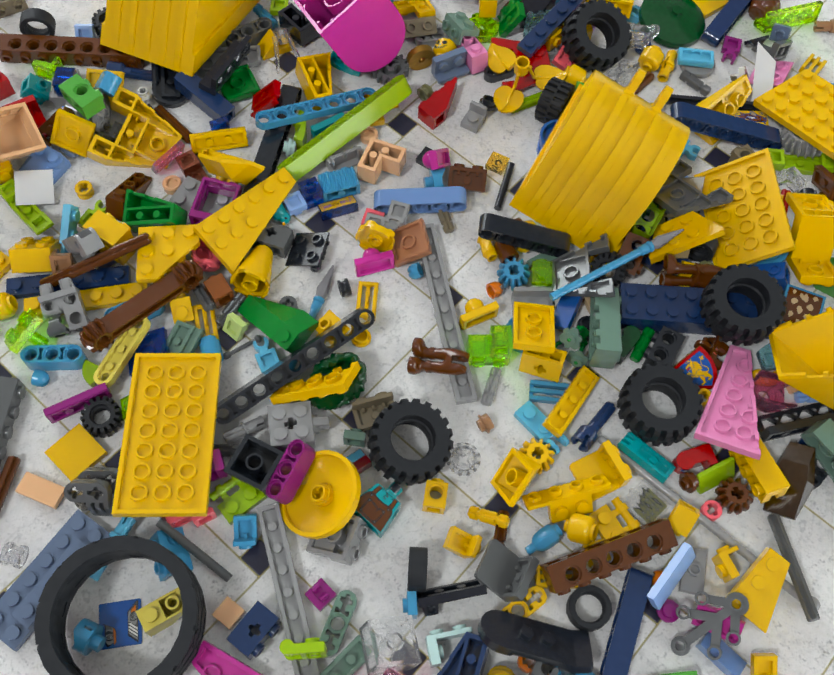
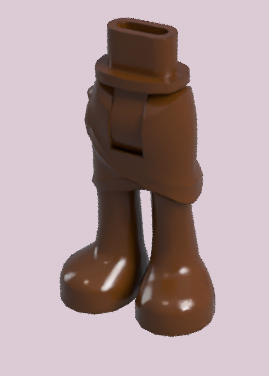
M666 253L663 260L664 271H661L659 275V285L706 288L714 275L723 268L711 264H682L677 262L674 254ZM673 274H692V275H691V277H686V276H676V275H673Z

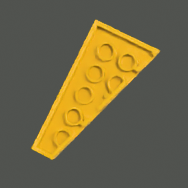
M283 167L195 225L193 231L225 268L233 274L279 206L296 184V180Z

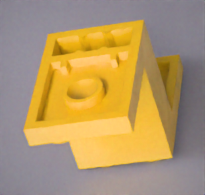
M787 192L785 200L795 213L791 232L796 250L789 252L786 261L799 283L803 285L819 284L825 287L834 286V266L830 262L834 249V206L825 195Z

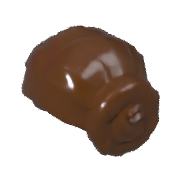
M752 0L748 10L749 16L755 21L767 22L772 20L780 12V0Z

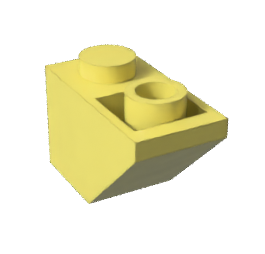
M179 587L135 611L145 633L152 637L173 625L182 616V599Z

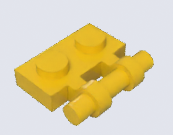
M619 497L611 501L616 508L613 511L605 504L588 515L593 517L596 524L599 525L598 534L604 540L641 525L637 519L635 520L628 511L629 507L626 503H622ZM619 515L627 523V526L624 528L616 518Z

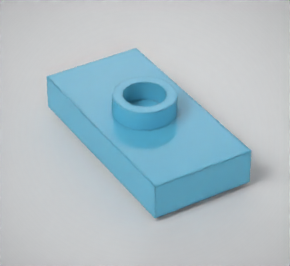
M679 47L677 51V65L713 68L714 51Z

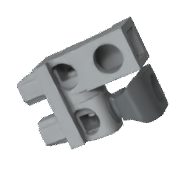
M69 277L58 280L61 290L54 292L51 283L39 286L40 296L37 298L43 317L49 319L47 334L50 338L60 337L71 333V331L74 333L83 330L82 327L86 326L88 321H90L80 290L75 287ZM61 314H65L69 328L61 323Z

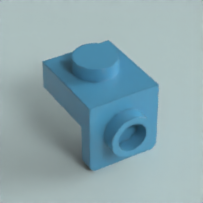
M257 513L234 515L233 547L239 546V549L242 550L251 549L258 541Z

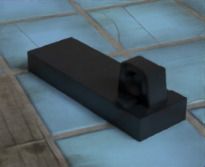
M474 579L426 589V592H416L419 608L422 607L424 615L431 616L439 613L438 604L487 594L486 585Z

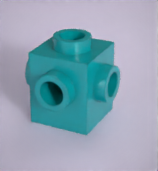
M30 73L21 82L20 97L24 98L33 94L38 105L41 106L50 99L51 82Z

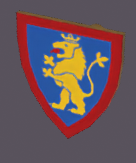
M701 345L673 366L675 369H683V373L687 376L690 375L694 379L692 382L698 384L700 389H713L717 379V368L712 357Z

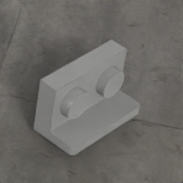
M514 287L511 296L512 316L514 301L553 306L552 300L549 297V294L553 292L552 287Z

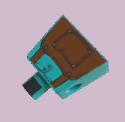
M395 482L386 490L380 484H375L360 495L354 515L361 517L367 523L366 526L381 538L400 510L401 504L396 498L403 491L402 488Z

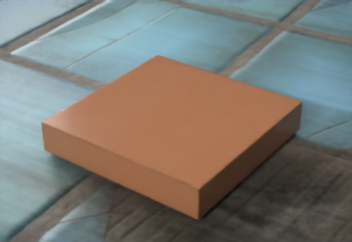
M422 218L394 230L395 244L392 252L394 254V264L397 268L432 254L425 222Z

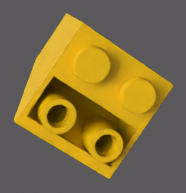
M45 236L38 240H34L33 237L21 238V241L14 243L15 245L8 249L12 273L51 272L49 256L54 249H59L60 252L61 244L59 239H54L53 236Z

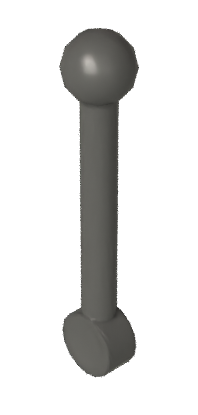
M256 335L249 342L232 351L225 352L223 354L224 359H229L233 354L252 345L253 341L261 342L262 337Z

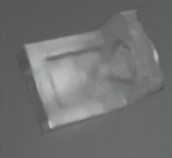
M795 166L783 169L777 174L779 186L785 184L793 193L800 192L808 182Z

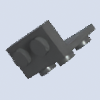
M492 539L489 541L474 577L505 602L523 601L528 593L531 580L536 575V569L540 561L534 556L519 558L497 539Z

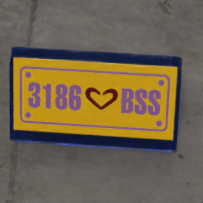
M353 194L317 204L322 221L359 211L358 202Z

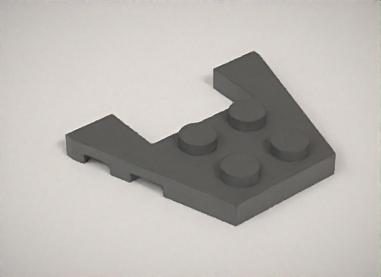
M680 159L653 199V201L677 217L691 211L696 212L731 203L734 195L722 187L704 195L682 179L692 173V167Z
M607 233L601 235V239L593 243L589 241L584 244L583 248L575 252L571 250L551 261L552 291L591 273L590 256L610 251ZM612 278L596 282L591 281L564 296L615 297L614 282Z

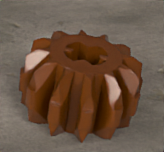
M732 477L727 478L726 481L722 480L714 492L718 495L715 501L721 502L722 509L727 508V514H731L733 511L736 515L741 514L742 511L746 512L754 500L750 497L753 494L752 490H747L748 483L741 484V478H737L735 481Z

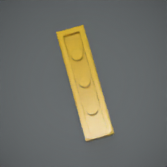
M583 365L542 423V426L557 438L561 437L600 378Z

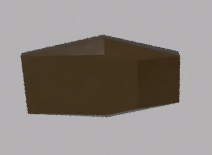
M789 442L776 464L789 482L790 487L784 496L776 498L773 495L769 501L764 502L763 511L772 514L778 513L779 516L796 520L815 487L816 449Z

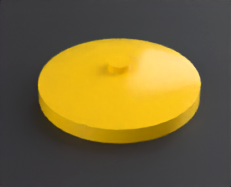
M331 450L316 451L315 458L293 500L286 505L279 503L281 516L287 527L294 533L308 539L326 538L341 530L352 518L360 500L361 481L355 465L338 452Z

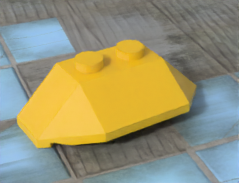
M207 148L198 153V158L207 171L216 175V178L220 181L247 185L265 168V166L250 160Z

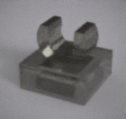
M116 121L113 126L105 123L104 129L109 132L100 131V136L114 143L122 128V124Z

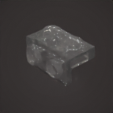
M622 59L611 69L607 70L604 75L625 87L628 86L640 65L637 61Z

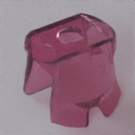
M764 370L759 371L753 379L757 410L763 413H772L797 407L798 404L784 403V388L790 385L780 381L776 373ZM759 392L766 393L768 399L758 395Z

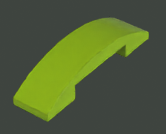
M768 148L774 169L777 171L798 175H813L814 167L816 165H823L831 173H834V160L824 153L820 157L804 158L803 156L797 157V155L784 154V149Z
M12 178L0 185V196L37 236L54 225L52 220L36 205H16L15 183Z

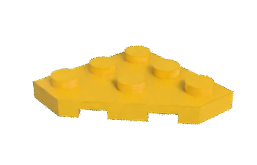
M197 224L138 227V235L146 232L150 235L152 242L137 249V283H155L164 277L171 267H175L177 262L181 263L182 260L186 259L185 256L190 251H195L200 246L201 241L199 236L193 231V227Z

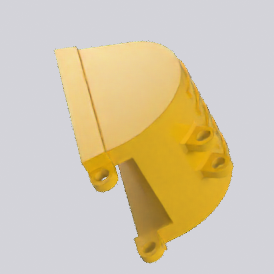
M107 0L105 21L101 27L100 44L168 69L183 72L192 77L260 0Z
M639 68L628 86L623 87L601 72L594 70L584 85L579 84L509 205L546 228L568 233L570 235V242L580 249L584 247L585 243L589 241L593 243L601 239V235L607 233L610 253L613 251L618 252L629 230L647 209L669 177L689 138L690 128L662 111L663 106L670 98L674 89L666 85L654 103H649L635 94L647 73L646 71Z

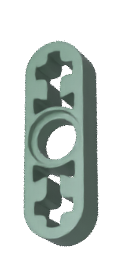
M350 590L341 591L337 595L320 636V641L328 643L331 636L326 635L327 631L333 635H340L339 639L334 637L332 645L335 648L328 651L327 658H332L338 653L356 609L357 598ZM350 596V601L353 604H348L345 609V613H349L348 617L341 612H335L336 609L342 610L343 602L340 600ZM336 617L344 620V627L341 630H334L331 627V621Z

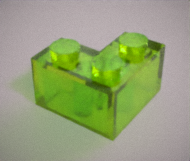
M491 325L489 335H468L466 345L467 353L470 354L469 365H473V367H483L485 365L503 367L508 365L513 350L512 326Z

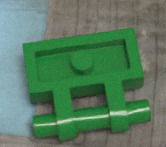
M509 0V4L500 10L497 16L499 19L497 25L500 37L506 38L526 17L524 5L520 2L521 0Z

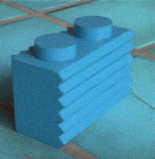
M352 166L350 168L343 167L333 172L326 171L321 175H317L318 186L324 202L360 194V184Z

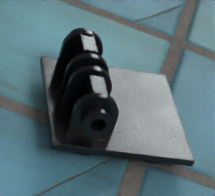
M296 233L285 266H310L312 272H318L321 269V260H324L327 246L330 244L328 238L330 233Z

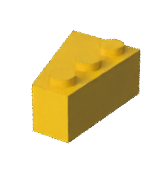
M331 52L297 57L295 74L307 100L332 95ZM314 106L312 107V109L315 111L321 110V107Z
M766 547L728 593L739 592L746 596L749 601V609L743 616L764 633L767 632L790 566L786 559L770 547ZM737 599L733 600V608L739 609L741 602Z

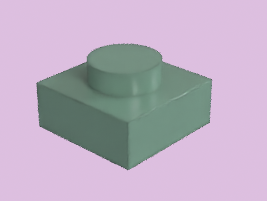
M356 428L345 429L343 435L344 445L365 448L366 433Z

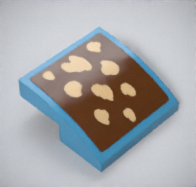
M787 284L783 293L787 301L785 305L787 310L783 316V323L788 321L795 323L806 319L805 315L811 314V316L821 314L826 297Z

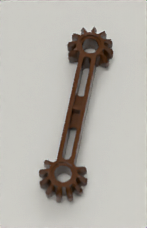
M184 259L181 263L177 262L175 267H171L172 271L101 319L96 317L94 321H88V324L83 326V330L79 333L82 345L92 353L102 352L104 348L114 344L115 338L183 292L189 293L190 290H195V287L200 285L199 282L203 280L202 275L204 272L202 268L192 259Z

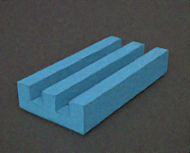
M530 380L529 400L531 402L556 404L560 398L536 396L533 393L562 396L564 391L561 390H566L569 384Z

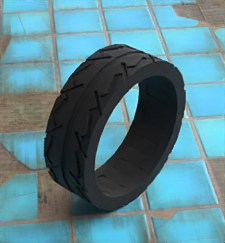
M112 536L92 542L76 550L61 563L62 565L49 578L38 601L40 603L36 608L34 621L35 643L38 645L37 651L44 668L50 675H85L74 663L67 646L65 632L70 604L82 584L100 568L115 561L140 558L164 565L174 577L182 599V622L178 637L168 655L147 675H183L199 651L206 625L207 611L204 595H202L203 591L195 574L173 552L156 541L142 537Z

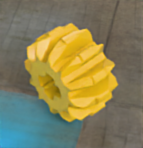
M533 437L530 443L525 441L523 448H519V451L542 465L537 472L538 475L542 474V470L549 471V465L554 463L552 457L555 453L553 450H549L550 443L543 444V438L537 443Z

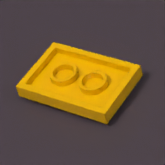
M514 301L512 349L554 354V306Z

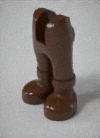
M414 338L412 343L414 357L410 356L407 363L409 374L416 375L422 371L447 375L466 374V366L452 363V361L468 362L470 358L469 353L454 348H428L422 338ZM429 358L430 360H442L443 362L423 361L421 359Z

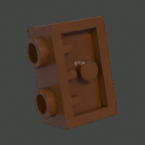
M455 163L454 166H450L448 187L461 186L466 191L485 193L487 170L483 169V166L473 165L472 168H468L464 164Z

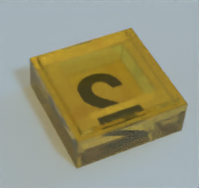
M493 151L485 164V169L502 175L510 158Z

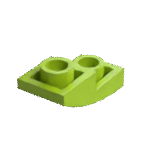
M299 110L298 115H301L304 112L302 110ZM306 121L293 124L295 127L294 141H296L297 150L307 143Z

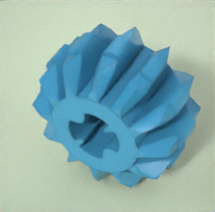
M515 256L512 261L506 258L505 264L500 263L499 270L497 271L498 282L504 283L503 287L505 289L511 286L512 291L516 286L527 285V278L531 274L528 271L529 265H523V259L517 262Z

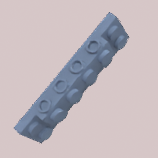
M79 509L71 516L0 598L1 641L16 652L34 632L36 608L40 603L38 601L49 578L62 565L61 563L76 550L92 542L110 537L107 530Z

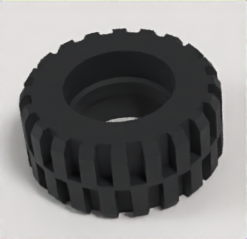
M590 0L581 4L566 19L561 31L563 36L561 42L565 46L563 49L565 54L569 55L568 59L587 72L591 70L592 72L594 70L603 72L625 57L631 46L632 32L629 31L631 26L626 21L628 19L626 15L621 13L622 10L619 7H614V4L611 2L606 3L605 0ZM586 25H593L603 33L606 40V49L600 48L591 42L587 35Z
M733 264L721 269L714 275L703 290L702 298L699 302V307L702 308L700 311L701 318H705L704 324L707 328L710 327L713 330L711 333L714 336L719 335L722 337V341L726 343L731 341L732 345L739 346L743 343L744 346H751L753 343L762 342L781 324L787 310L785 307L787 304L786 297L782 296L784 293L782 286H778L776 278H771L766 270L761 271L758 269L759 267L754 265L747 267V264H739L737 267ZM727 293H740L751 299L757 308L758 317L749 318L736 313L728 303Z
M654 362L652 366L649 363L645 364L642 368H637L633 371L620 390L617 401V408L620 409L618 411L619 419H624L622 423L624 428H629L635 436L641 438L646 444L649 441L652 442V446L659 447L661 443H663V446H671L673 442L678 443L692 431L701 419L700 415L703 413L704 407L701 405L703 403V396L698 394L700 391L698 384H694L692 382L694 379L690 375H685L683 369H675L672 364L667 363L665 366L661 362ZM658 391L667 395L676 407V417L665 419L653 415L645 407L642 393Z
M408 398L401 399L399 403L395 401L389 404L376 417L368 434L367 449H370V460H374L376 463L375 469L377 471L382 470L385 473L383 477L387 480L391 477L395 479V483L400 485L402 482H405L406 486H412L415 483L421 484L433 478L451 456L450 450L453 448L454 441L450 440L453 432L451 428L447 429L448 419L440 416L442 412L438 408L436 410L432 409L431 403L426 401L424 404H421L420 399L415 398L412 402H409ZM403 424L413 425L425 434L429 445V450L425 457L420 460H408L395 451L391 443V434L397 426Z

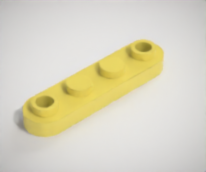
M147 317L117 337L94 373L93 379L96 384L100 385L105 382L109 388L116 382L151 327V322Z

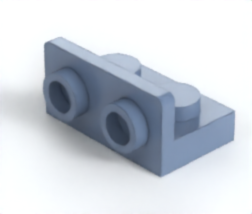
M464 46L432 58L431 73L438 84H443L451 81L454 77L458 78L470 73V69L466 65L467 50Z

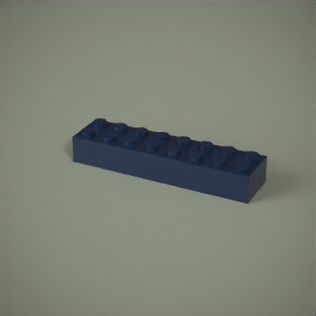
M620 283L618 289L619 296H621V329L631 325L639 330L650 327L654 331L660 332L662 327L666 326L678 333L713 335L711 333L713 330L705 326L704 322L706 320L705 318L702 319L700 314L702 308L699 307V302L705 288ZM727 293L728 303L736 313L749 318L758 317L757 308L751 299L740 293Z

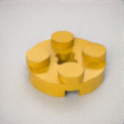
M368 220L366 224L358 228L355 239L360 241L359 246L364 250L376 248L379 252H385L393 249L395 232L377 224L375 221Z

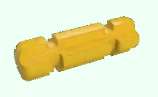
M470 506L467 513L470 519H480V522L494 526L498 525V527L504 529L508 528L510 523L508 515H498L497 512L483 508L479 509L476 506Z

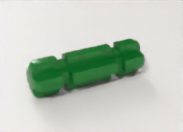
M650 327L644 328L629 357L631 361L635 363L640 362L655 333L654 329Z

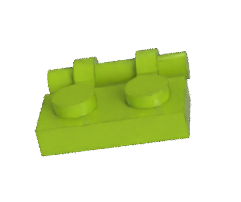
M233 476L224 484H218L214 487L215 490L209 494L213 502L219 497L223 499V502L217 508L230 525L233 524L234 515L247 514L267 499L263 492ZM237 485L240 489L229 497L226 492Z

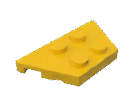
M694 211L659 224L654 231L653 239L658 235L682 228L684 231L661 248L650 252V262L654 264L664 260L666 253L676 255L725 235L724 228Z

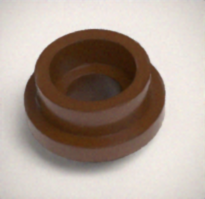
M683 472L679 475V485L682 490L688 493L695 492L696 488L699 487L696 475L692 472Z

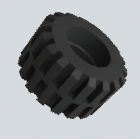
M552 77L544 87L535 109V120L545 124L551 120L559 119L575 91V85L557 77Z

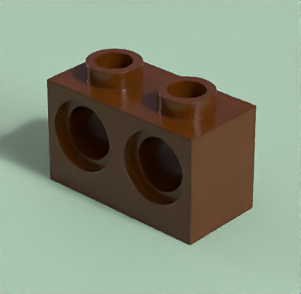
M628 232L618 255L624 256L633 251L631 248L633 243L643 245L650 240ZM643 256L632 260L634 268L626 270L628 271L627 277L633 279L635 274L640 275L644 266L641 264Z

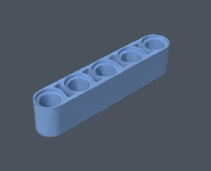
M461 186L381 189L374 192V210L384 212L385 215L388 213L391 200L410 204L409 214L439 213L438 210L440 209L443 212H460L467 208L466 189Z

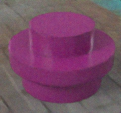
M667 599L660 610L656 609L658 617L665 623H673L678 619L676 615L678 605L673 600Z

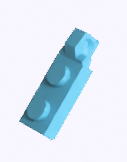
M71 204L63 205L59 243L62 244L61 253H68L62 240L78 233L77 222L80 220L79 207Z

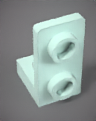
M466 624L453 626L452 631L443 632V629L430 631V635L425 638L430 667L440 666L441 659H444L442 644L437 645L438 641L463 637L466 632H473L472 627L466 628Z

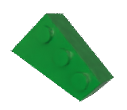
M130 189L126 190L122 222L126 223L134 233H138V227L186 225L188 211L175 203L150 197L143 193H137Z

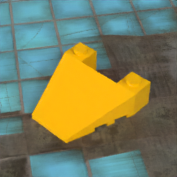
M119 86L111 101V110L127 118L114 143L95 134L87 149V157L105 166L167 169L182 135L166 120L157 115L154 109L146 105L137 94Z

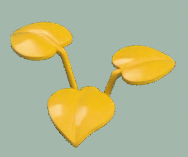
M491 43L489 46V68L497 74L505 72L506 69L510 71L514 68V73L516 74L512 88L504 85L498 87L494 92L493 100L498 111L501 113H512L521 107L524 95L521 91L515 89L519 77L525 76L528 71L532 79H536V86L542 91L552 77L564 80L567 76V73L550 65H540L535 68L533 73L530 60L526 56L516 58L515 53L506 47H501L494 43Z

